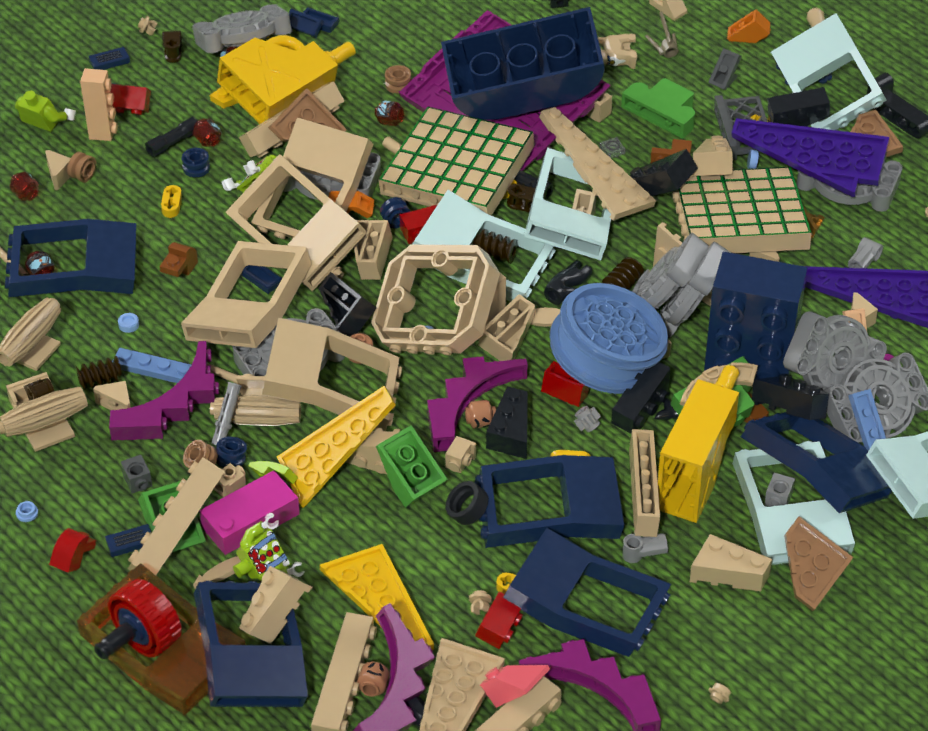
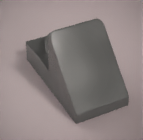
M723 48L708 83L726 90L738 77L734 73L742 56Z

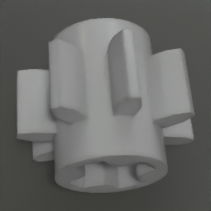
M584 406L575 413L577 419L574 420V423L580 431L585 429L587 432H591L599 426L600 422L598 419L601 416L595 407L590 409L588 406Z

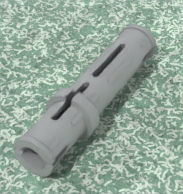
M228 382L218 421H215L216 428L211 444L217 445L221 438L227 437L228 431L232 427L230 424L242 385Z

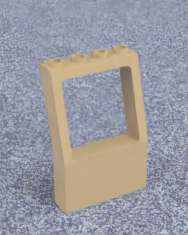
M297 117L283 157L298 170L343 183L335 203L346 212L359 186L373 143L368 138ZM290 176L286 177L258 207L251 222L257 227V231L265 234L268 231L273 232L274 236L280 239H285L286 237L293 239L300 232V230L269 221Z
M279 154L231 205L226 213L258 243L272 244L248 222V218L286 177H293L319 200L323 207L288 244L290 246L307 247L311 266L302 283L313 292L331 270L365 236L367 231Z
M238 241L207 296L181 322L185 339L187 341H206L207 343L257 348L276 327L278 318H282L311 266L307 247ZM247 265L287 269L269 302L227 299Z
M278 318L262 394L313 404L338 415L360 402L318 384L323 352L327 349L384 372L387 375L385 387L396 404L397 398L393 397V394H397L399 382L396 381V378L400 379L402 366H398L400 357L330 328ZM389 412L376 428H382L383 431H386L387 425H392L394 413Z

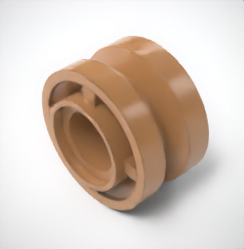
M395 65L385 71V87L391 93L399 94V91L411 81V71L405 66Z
M76 152L68 163V175L84 183L89 181L96 170V159L85 153Z
M195 440L185 449L183 455L184 465L190 468L194 461L199 463L202 457L215 465L218 457L217 451L206 442Z

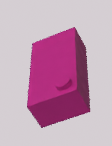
M273 470L199 510L201 527L224 555H227L240 547L245 531L260 521L264 522L267 514H274V517L269 519L268 522L275 523L279 520L278 526L298 516V497Z

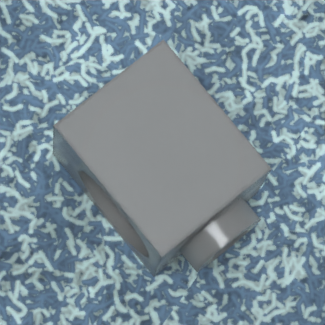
M773 473L766 491L765 506L772 507L789 504L793 494L795 478Z

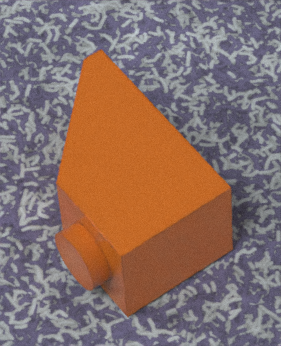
M756 9L728 27L727 39L734 42L757 43L761 39L767 38L770 34V22Z

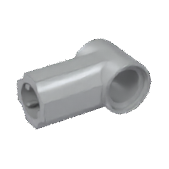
M864 237L860 241L856 253L848 261V267L867 268L872 261L879 259L883 251V245Z
M629 534L623 540L622 556L628 563H637L642 557L668 553L665 534H657V537H641Z

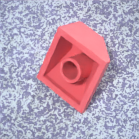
M507 665L500 669L495 667L485 674L486 679L480 686L497 708L527 694L550 670V667L548 665Z

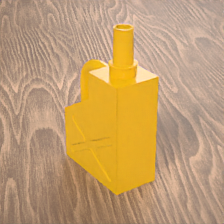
M278 35L267 41L254 37L220 58L217 83L261 124L286 109L306 88L312 93L327 83L333 81L335 83L338 65L355 55L356 50L350 42H346L329 52L323 51L314 41L305 46L295 37L288 35Z
M726 365L715 384L699 379L695 383L660 452L658 472L660 511L697 523L715 486L726 441L736 422L739 392L732 390L739 376V371L736 367Z

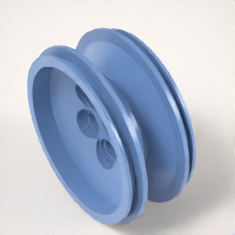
M592 283L583 285L566 296L561 305L560 314L555 318L550 328V346L559 365L578 382L598 391L623 394L627 388L631 390L637 382L634 378L637 373L642 374L645 369L655 366L662 360L668 346V333L660 314L639 295L616 285Z

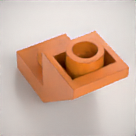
M340 191L329 192V198L335 202ZM356 191L346 213L354 211L369 218L373 214L374 199L360 191Z

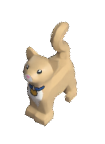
M635 34L598 37L599 44L604 49H601L604 65H628L631 69H635L637 52L630 49V42L634 43L636 41Z

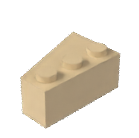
M376 428L345 462L360 468L387 474L376 446L399 433L400 429L387 432L383 431L382 428Z
M710 534L691 565L690 582L697 583V580L711 582V585L715 586L721 583L733 585L732 588L761 591L770 576L772 559Z

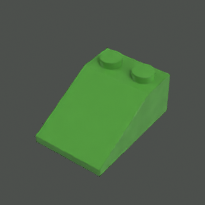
M412 425L376 446L392 488L405 508L435 491L448 480Z
M181 481L143 492L140 495L138 501L151 532L155 529V526L152 524L159 513L164 515L167 511L164 506L171 496L175 498L179 493L176 488ZM197 515L171 553L206 542Z

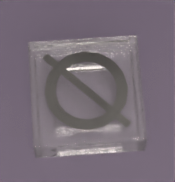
M617 137L600 142V149L610 158L625 154V147Z

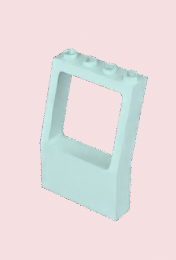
M837 13L771 51L793 93L803 91L807 86L852 60L857 63L869 84L871 93L825 120L811 124L813 128L836 130L845 127L850 121L857 118L859 114L877 108L886 101L884 94Z
M547 148L534 192L524 237L601 260L607 245L611 214L607 208H603L602 216L597 217L543 199L549 173L585 183L572 165L574 161L570 156Z
M447 190L413 244L470 245L477 233L482 232L483 229L487 230L488 235L491 231L494 232V237L501 234V240L507 236L509 238L508 243L512 239H516V246L534 252L538 257L521 284L506 280V300L511 302L519 294L527 299L532 291L529 288L530 285L535 286L540 278L537 273H543L548 264L545 261L546 258L550 260L555 253L554 246L524 237L525 228L491 216L450 190ZM458 269L455 274L448 277L467 284L471 269Z
M928 431L915 436L875 440L866 454L912 519L928 517Z
M806 441L802 444H796L817 458L826 457L820 441ZM744 449L735 452L733 466L753 519L761 554L772 559L771 565L789 563L784 535L798 516L848 554H852L855 541L846 512L839 514L826 500L765 507L750 468L781 464V462L761 449Z

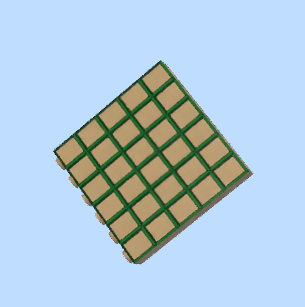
M427 107L380 177V194L389 197H400L405 201L430 207L438 205L447 190H450L492 216L508 187L534 148L533 131Z
M791 167L732 169V174L693 176L692 174L678 190L672 191L673 202L676 203V214H678L679 225H681V234L684 236V240L688 235L694 233L707 245L710 246L715 241L731 253L810 249L811 230Z

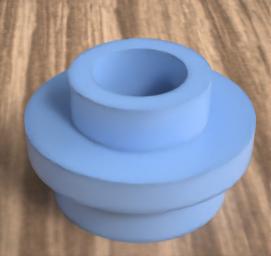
M30 501L20 503L16 509V517L22 522L33 521L38 516V508Z

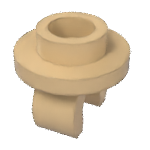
M149 16L142 17L138 24L139 32L143 33L145 30L147 34L153 35L157 22L149 20Z
M478 590L469 596V602L472 603L471 612L476 615H480V610L488 612L489 603L492 601L491 595L483 590Z

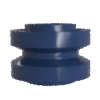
M202 148L186 150L182 154L183 172L187 176L195 178L206 175L210 170L208 152Z
M400 197L386 200L380 208L382 218L388 220L390 228L393 229L400 227V214L411 212L404 199Z
M224 437L217 442L216 451L218 457L216 463L224 468L231 463L235 467L237 465L242 467L245 464L247 445L243 440L237 437Z

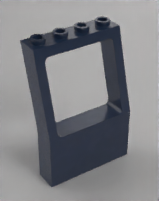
M80 219L14 226L13 234H9L8 246H12V248H8L7 260H11V262H7L6 274H9L10 277H5V289H9L8 297L76 290L133 294L136 223ZM76 239L86 240L84 270L19 276L20 247L22 245Z
M786 412L777 413L773 416H765L758 420L749 421L744 427L745 431L740 436L804 476L839 514L886 499L892 493L888 484L866 456L868 450L820 419L807 420L786 414ZM790 429L795 430L813 442L820 441L821 446L834 455L817 458L778 433Z
M559 455L481 466L479 475L475 476V484L488 495V506L479 519V522L483 523V526H481V539L485 541V548L535 542L540 539L546 528L564 538L620 539L624 520L613 457ZM554 476L560 479L565 517L508 525L497 524L493 493L494 484Z
M546 528L511 582L503 598L553 629L630 657L634 649L639 651L645 639L641 636L643 634L647 636L654 625L650 622L651 619L656 621L662 611L659 605L664 606L671 594L667 591L671 584L594 556ZM586 575L650 600L633 633H625L563 609L564 603L581 576Z
M203 581L198 582L194 591L206 657L210 707H303L308 697L302 644L293 608L285 617L287 623L281 629L285 646L222 645L219 643L211 600L252 601V597L257 592L261 583L254 581L247 583Z

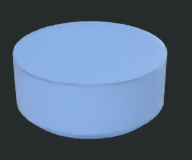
M750 149L748 169L757 167L759 156L757 150Z
M133 313L121 315L118 319L119 329L126 333L136 331L139 327L137 315Z

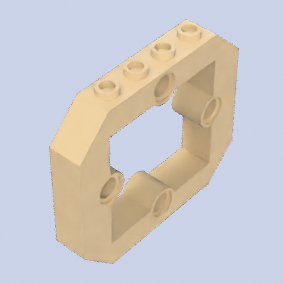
M410 244L388 263L371 324L381 342L389 347L391 352L401 353V351H407L412 354L424 352L430 355L435 353L451 355L452 353L461 354L484 333L500 272L489 254L478 245ZM417 268H436L446 276L455 274L458 269H471L466 287L459 289L454 296L455 304L460 307L454 330L428 329L424 325H417L414 328H400L404 313L411 311L415 305V297L410 291Z

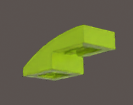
M255 461L250 462L248 465L259 477L274 470L280 478L291 484H294L298 478L289 467L279 463Z

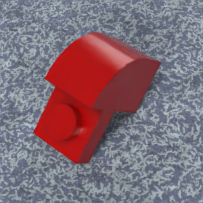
M70 528L66 529L56 541L49 565L68 573L78 570L83 553L95 549L97 540L90 538L87 533L78 532Z

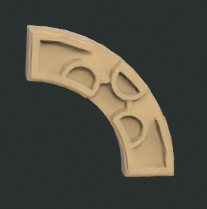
M742 362L730 363L729 365L736 367L739 371V376L734 385L752 387L758 365ZM726 365L709 368L702 372L694 381L692 380L683 393L679 405H685L698 379L715 384Z

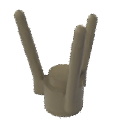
M660 11L659 14L666 39L662 41L660 47L649 35L645 37L658 50L659 55L664 54L665 57L671 58L679 52L676 35L673 33L671 39L664 14Z

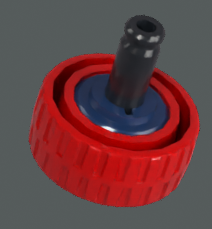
M133 579L110 597L108 611L116 629L104 637L100 643H96L94 650L101 659L106 660L110 655L128 644L143 656L157 657L168 650L181 637L182 627L180 619L171 602L156 586L143 579Z

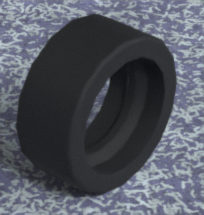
M473 481L462 482L454 487L448 495L445 506L446 512L459 524L470 525L480 519L486 511L488 495ZM474 495L470 505L460 512L463 502L469 496Z

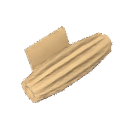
M43 299L28 310L8 331L0 344L1 364L10 367L17 362L37 371L61 345L60 341L46 336L61 312L60 303L56 299Z
M252 374L237 375V384L242 386L231 423L261 426L300 423L301 402L262 394L265 376H254ZM224 397L215 398L214 402L210 404V415H214L215 420L219 418Z
M75 387L54 391L22 403L0 416V434L10 437L25 433L35 452L75 437L67 418L88 406L83 389Z

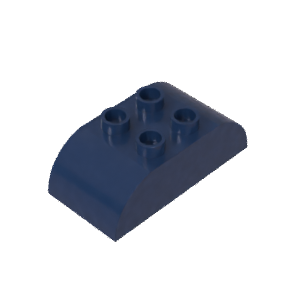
M590 7L441 42L453 103L462 113L483 120H497L518 116L523 113L574 102L595 89L604 74V61Z

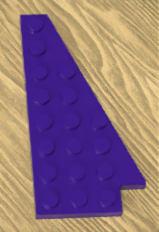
M739 118L735 119L732 129V138L851 197H855L858 184L879 185L889 146V137Z
M804 266L808 267L805 282L806 288L851 303L853 292L859 293L875 306L878 312L890 315L894 319H901L928 328V271Z

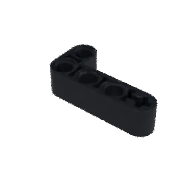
M883 72L874 78L886 101L881 106L872 110H876L879 115L916 139L927 134L928 115L892 92L894 81L891 75ZM869 84L867 88V95L871 93V88Z

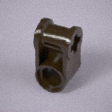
M163 31L165 60L169 63H176L181 60V31Z
M516 183L508 187L509 198L507 199V206L513 210L530 212L536 188ZM544 192L543 199L545 200L546 194Z
M48 378L39 379L23 386L29 401L54 392Z

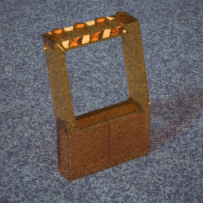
M140 563L119 583L115 584L106 595L98 599L95 605L80 616L77 620L79 632L86 641L95 646L96 643H100L107 636L101 628L111 620L108 602L117 590L133 579H143L156 586L171 602L178 617L187 623L190 628L150 666L142 665L123 648L110 655L108 659L142 688L186 715L209 692L206 657L197 609ZM215 622L220 644L246 645L244 639Z

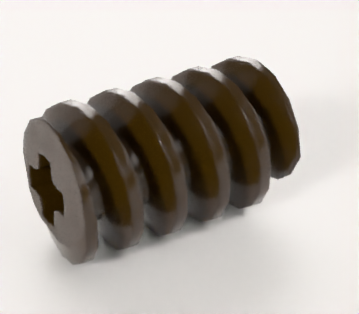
M483 229L481 234L476 235L473 245H478L490 257L493 256L494 259L498 260L500 258L503 262L513 263L517 252L516 239H512L508 243L509 238L505 236L503 241H501V234L494 238V232L491 231L486 236V229Z
M626 257L602 280V283L616 285L629 290L644 273V268L636 259Z
M114 356L113 362L110 358H106L105 365L101 359L98 360L97 366H95L93 361L89 363V368L84 363L81 364V370L75 365L79 384L83 390H86L88 383L91 388H94L96 381L99 385H103L104 379L108 384L111 383V378L119 382V377L122 375L117 356Z

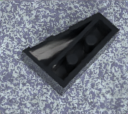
M824 87L768 98V122L806 127L830 117V101Z
M684 149L643 167L634 168L630 172V177L651 196L678 190L698 167L688 150Z
M332 272L329 273L319 287L325 305L330 309L329 314L336 323V330L349 337L359 333L377 308Z
M659 362L655 366L645 369L642 374L637 373L634 377L637 382L631 390L628 388L625 390L613 407L611 423L630 434L632 429H641L650 415L653 416L660 404L669 398L670 367Z
M780 374L779 377L754 379L752 400L754 405L765 403L769 404L768 409L776 410V407L786 409V414L807 420L826 418L829 393L822 391L819 386L806 384L807 382L804 380L793 379L790 374Z
M507 386L486 431V449L527 459V391Z

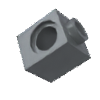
M142 455L121 461L122 474L132 494L152 487L151 474Z

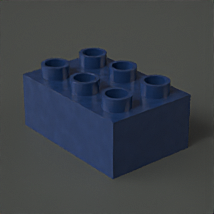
M723 251L712 288L704 371L714 366L727 365L743 356L748 363L758 365L755 379L779 377L780 374H791V371L784 367L783 361L800 321L808 267Z

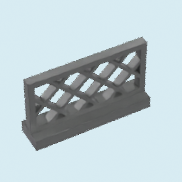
M722 95L715 96L714 112L723 138H726L732 150V160H737V155L749 154L750 149L756 150L750 146L740 148L742 142L732 138V129L735 123L732 119L737 117L739 119L754 120L751 116L756 114L761 117L758 121L767 122L760 97L753 96L724 100ZM756 103V106L752 108L747 106V104ZM733 105H734V106H736V107H738V108H737L736 110H733V109L729 108L728 106H733ZM743 109L749 113L744 115L739 112Z

